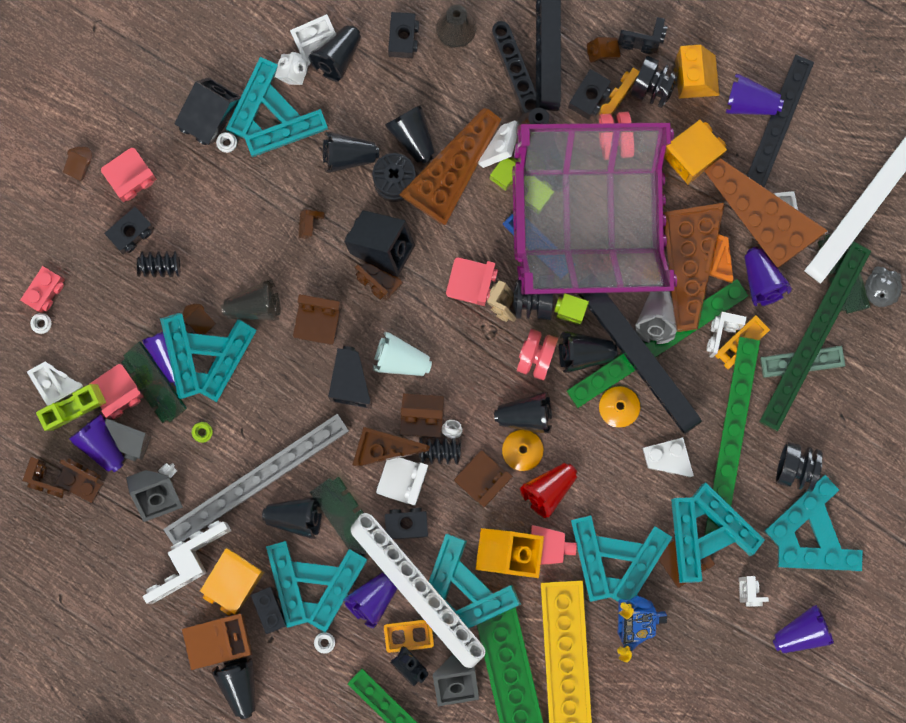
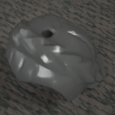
M879 266L874 268L865 284L866 296L874 306L886 307L899 300L902 290L900 273L888 271L886 268Z

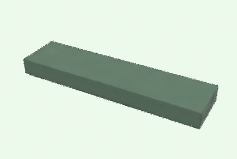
M842 346L820 349L809 372L845 367ZM794 353L760 357L763 378L783 376Z

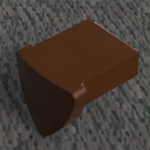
M75 147L67 152L68 158L63 173L82 181L91 162L92 153L88 147Z
M303 210L300 213L299 238L307 239L311 237L313 219H324L325 213Z
M201 304L186 306L182 314L184 323L186 325L189 324L197 334L205 335L216 325L204 311L205 308Z

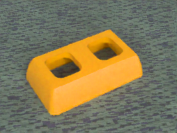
M425 620L384 625L386 651L388 653L400 652L402 646L408 650L432 648L434 646L432 628ZM423 627L426 640L415 642L413 639V629ZM403 630L405 643L394 644L392 632Z

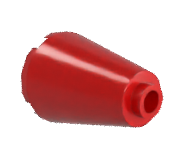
M562 463L524 483L520 487V493L525 501L529 499L532 503L530 508L543 518H548L576 481L577 470L571 464Z

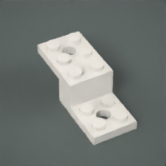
M218 520L208 526L209 530L204 533L198 531L189 536L190 540L188 542L182 543L181 541L171 546L172 551L168 552V555L179 575L173 574L164 580L165 584L161 586L156 584L146 590L147 594L142 596L146 604H154L207 574L195 551L229 533L231 529L228 523L219 522Z

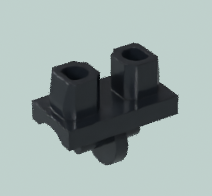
M404 646L401 647L399 654L390 662L412 686H415L418 682L423 683L429 675L427 669Z

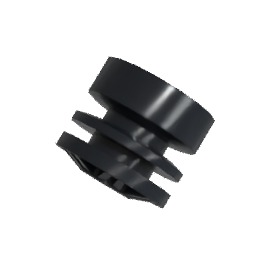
M647 55L630 95L643 100L647 93L652 94L650 104H653L656 96L661 98L658 107L663 108V105L670 99L677 83L679 68L674 67L671 75L667 74L669 64H666L663 70L659 71V60Z
M398 153L386 154L379 158L372 172L376 192L381 198L390 202L405 200L399 194L416 178L415 168L410 159ZM390 173H393V174H396V173H397V174H398V178H397V179H396L395 177H392V178H391Z
M540 276L538 284L533 285V289L553 288V277ZM518 278L514 286L513 299L516 319H521L522 310H526V319H530L531 311L536 310L537 320H551L553 294L522 295L521 280Z
M787 441L780 456L776 473V484L791 487L794 480L797 479V489L802 490L805 484V491L811 493L821 474L822 450L816 449L812 456L813 450L811 447H808L804 455H801V445Z

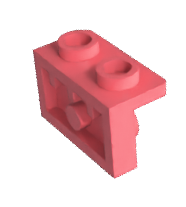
M42 266L20 301L39 313L47 312L53 304L52 299L55 294H59L62 291L64 279Z

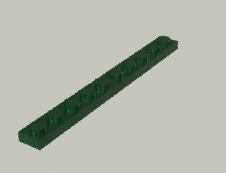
M854 241L851 243L759 420V423L778 432L863 269L871 250Z

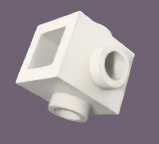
M296 52L282 54L275 77L289 85H302L307 74L309 62Z

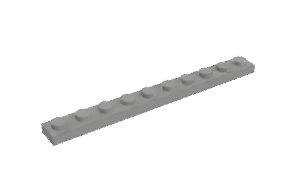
M336 414L163 530L173 545L181 541L183 543L189 539V536L201 531L348 433L349 430L339 415Z

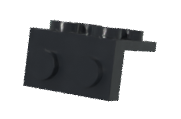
M657 17L652 36L620 30L618 44L626 50H633L635 48L645 54L657 53L659 44H663L668 26L664 25L665 18Z

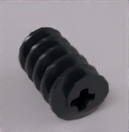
M141 251L140 256L137 258V276L140 277L143 272L144 277H148L151 271L153 277H157L158 272L161 277H165L166 272L169 277H173L175 272L180 277V257H178L176 251L173 252L172 257L169 256L168 251L165 252L164 257L161 256L160 251H157L156 257H153L151 251L145 257L144 252Z
M419 437V443L430 446L429 451L419 453V458H421L423 464H425L427 458H429L431 464L434 463L435 458H437L439 464H442L444 458L447 464H450L452 459H454L456 465L459 464L461 439L459 444H456L455 438H452L451 443L448 444L447 439L444 438L442 444H440L439 439L435 438L432 444L430 438H427L426 442L423 443L422 438Z

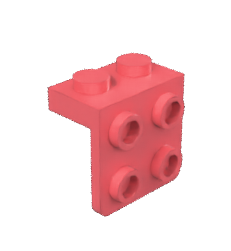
M135 148L128 149L101 168L102 174L122 202L133 199L139 191L147 189L157 180Z
M459 257L455 258L446 291L447 297L485 306L486 300L490 297L491 281H496L498 269H495V263L487 261V264Z
M121 364L116 365L90 383L98 384L106 401V404L100 407L104 416L109 420L117 419L124 413L125 409L136 406L141 402L140 399L144 397Z

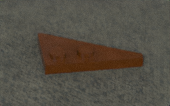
M363 427L352 465L360 467L427 452L430 446Z

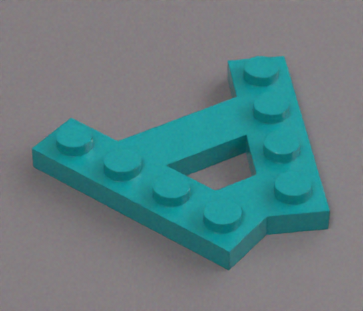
M262 57L259 58L226 127V131L246 140L252 157L328 130L321 109L300 116L277 92L271 83L275 77L278 64ZM262 103L281 124L262 130L256 124L254 119Z
M181 313L160 318L178 398L183 399L201 393L217 402L257 330L237 319L228 337L192 334L186 332ZM192 354L217 356L208 373L195 371Z
M826 475L818 480L811 493L806 491L764 530L778 546L777 567L862 571L863 550L841 549L828 515L825 503L839 489ZM807 520L810 522L819 548L799 546L795 531Z
M707 483L702 484L690 498L671 499L680 583L702 582L700 560L734 542L749 556H752L765 541ZM706 514L720 528L698 538L696 518Z
M592 516L571 520L590 602L610 597L619 602L621 599L630 600L636 596L668 546L672 536L654 526L644 544L596 536ZM601 556L632 561L622 579L610 578L605 575Z
M446 534L429 583L468 629L521 605L513 585L495 593L488 589L460 561L467 541ZM452 582L473 602L472 604L456 611L446 601Z
M287 541L266 546L287 628L308 622L326 633L344 602L343 599L349 594L368 559L349 549L339 567L293 562ZM298 582L328 585L318 604L308 603L302 600Z

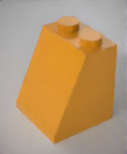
M702 45L680 46L675 58L676 68H679L677 76L679 99L719 96L716 55Z
M698 120L673 139L671 144L667 145L665 149L664 159L687 185L727 151L725 142L720 137L716 138L712 133L713 130L706 122L703 123L701 120Z
M481 528L475 570L539 578L544 536Z
M226 548L200 590L204 594L202 598L211 604L214 601L221 605L220 610L229 616L231 613L237 615L264 575V572Z

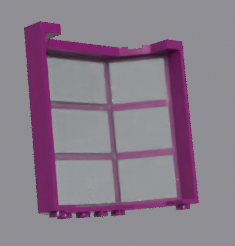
M670 123L519 125L517 128L518 143L515 144L514 158H518V162L515 163L512 169L514 257L515 260L520 262V266H517L519 280H521V294L674 291V287L677 286V276L674 274V270L668 269L664 254L667 239L666 235H663V227L666 226L663 206H665L666 197L665 194H662V186L665 185V174L662 173L665 149L674 138L673 128H670Z

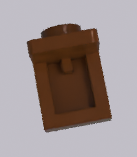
M597 37L587 43V54L590 63L600 59L620 58L618 38Z

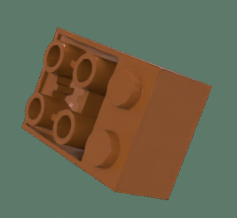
M243 614L182 629L191 670L253 655Z

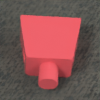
M531 526L532 535L544 536L541 565L563 563L564 555H576L577 543L565 542V533L539 526Z

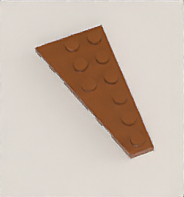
M483 108L399 195L438 223L446 225L477 167L478 161L494 135L501 118L489 109Z
M721 158L704 170L777 268L784 265L828 232V230Z
M724 203L663 212L666 216V226L664 228L667 239L669 270H674V274L677 276V286L672 291L677 332L698 329L724 211Z

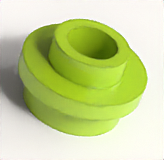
M199 422L193 426L192 436L197 442L204 443L211 439L213 430L208 423ZM200 429L206 430V434L204 436L199 435Z

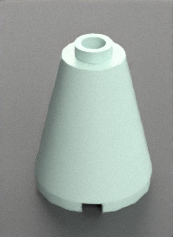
M384 332L386 338H381L374 358L378 362L377 366L373 365V371L424 376L425 373H429L432 361H429L430 357L393 334Z

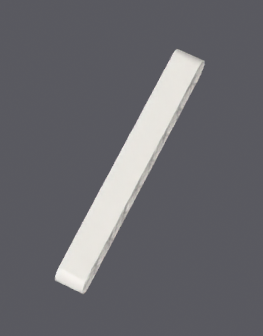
M906 136L804 270V272L820 284L905 173Z
M368 513L361 514L351 526L350 530L353 537L461 664L467 668L474 667L485 656L484 646L375 518Z

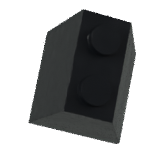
M209 77L196 81L174 124L179 127L181 132L195 136L199 143L203 145L212 144L217 140L233 115L241 96Z
M362 210L359 217L356 218L354 226L350 233L346 235L344 241L351 255L395 277H398L415 247L405 220Z
M343 346L342 349L337 348L328 395L330 402L371 409L372 404L359 353L355 351L354 347Z

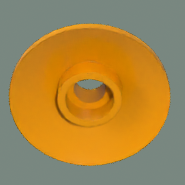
M617 386L610 388L602 395L599 402V412L607 424L618 428L626 427L637 419L640 412V402L632 390ZM617 403H623L624 409H617Z
M514 431L507 436L503 443V458L515 470H531L540 463L543 457V444L540 438L531 431ZM521 446H525L527 448V452L522 454L520 453L519 448Z

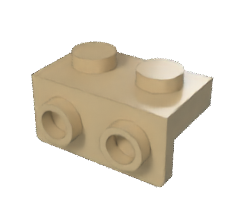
M499 280L492 287L487 303L492 307L491 311L496 313L499 319L505 322L508 319L515 322L516 317L509 310L513 303L514 293L506 283Z

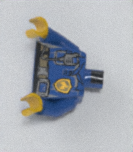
M638 595L630 600L621 599L618 604L617 633L624 646L618 647L617 652L620 654L619 660L623 662H629L632 658V651L639 644L656 635L657 624L667 623L665 611L656 612L651 601Z

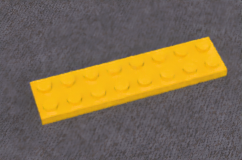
M583 581L540 583L549 723H592Z

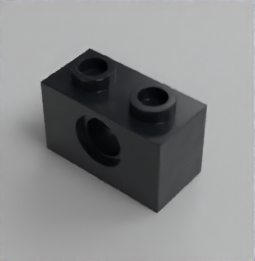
M391 12L389 57L413 58V52H417L418 40H414L415 33H419V20H416V14ZM401 32H407L409 34V37L406 39H401L399 37V34Z
M590 69L569 102L568 108L588 120L592 115L596 116L601 108V105H599L602 98L606 100L612 90L609 88L611 81ZM594 92L597 97L589 99L586 93Z
M134 207L104 234L124 255L126 252L128 254L131 253L141 239H147L152 234L154 227ZM129 228H135L133 236H126V231Z
M410 508V512L402 513L401 509L389 510V514H385L386 533L392 540L428 537L427 511H422V508ZM410 518L413 522L410 529H403L400 525L402 519Z
M272 587L251 595L266 634L287 627Z

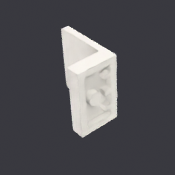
M721 312L718 317L716 316L713 319L711 331L714 334L708 340L706 351L710 352L709 357L713 358L718 353L723 327L724 331L736 333V330L739 331L745 325L746 317Z
M403 458L387 460L376 493L415 506L428 465L418 464Z

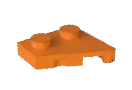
M718 234L709 276L733 283L728 237Z

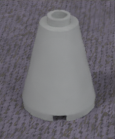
M650 292L636 322V333L645 342L650 343V340L656 341V344L668 343L675 338L677 332L671 292Z

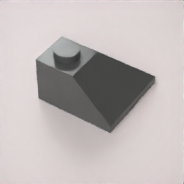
M106 419L105 424L118 449L125 454L124 458L136 462L137 458L143 460L151 436Z
M145 470L126 477L129 493L143 522L183 508L168 475Z
M455 655L450 656L433 673L438 706L479 700L475 668L465 667Z

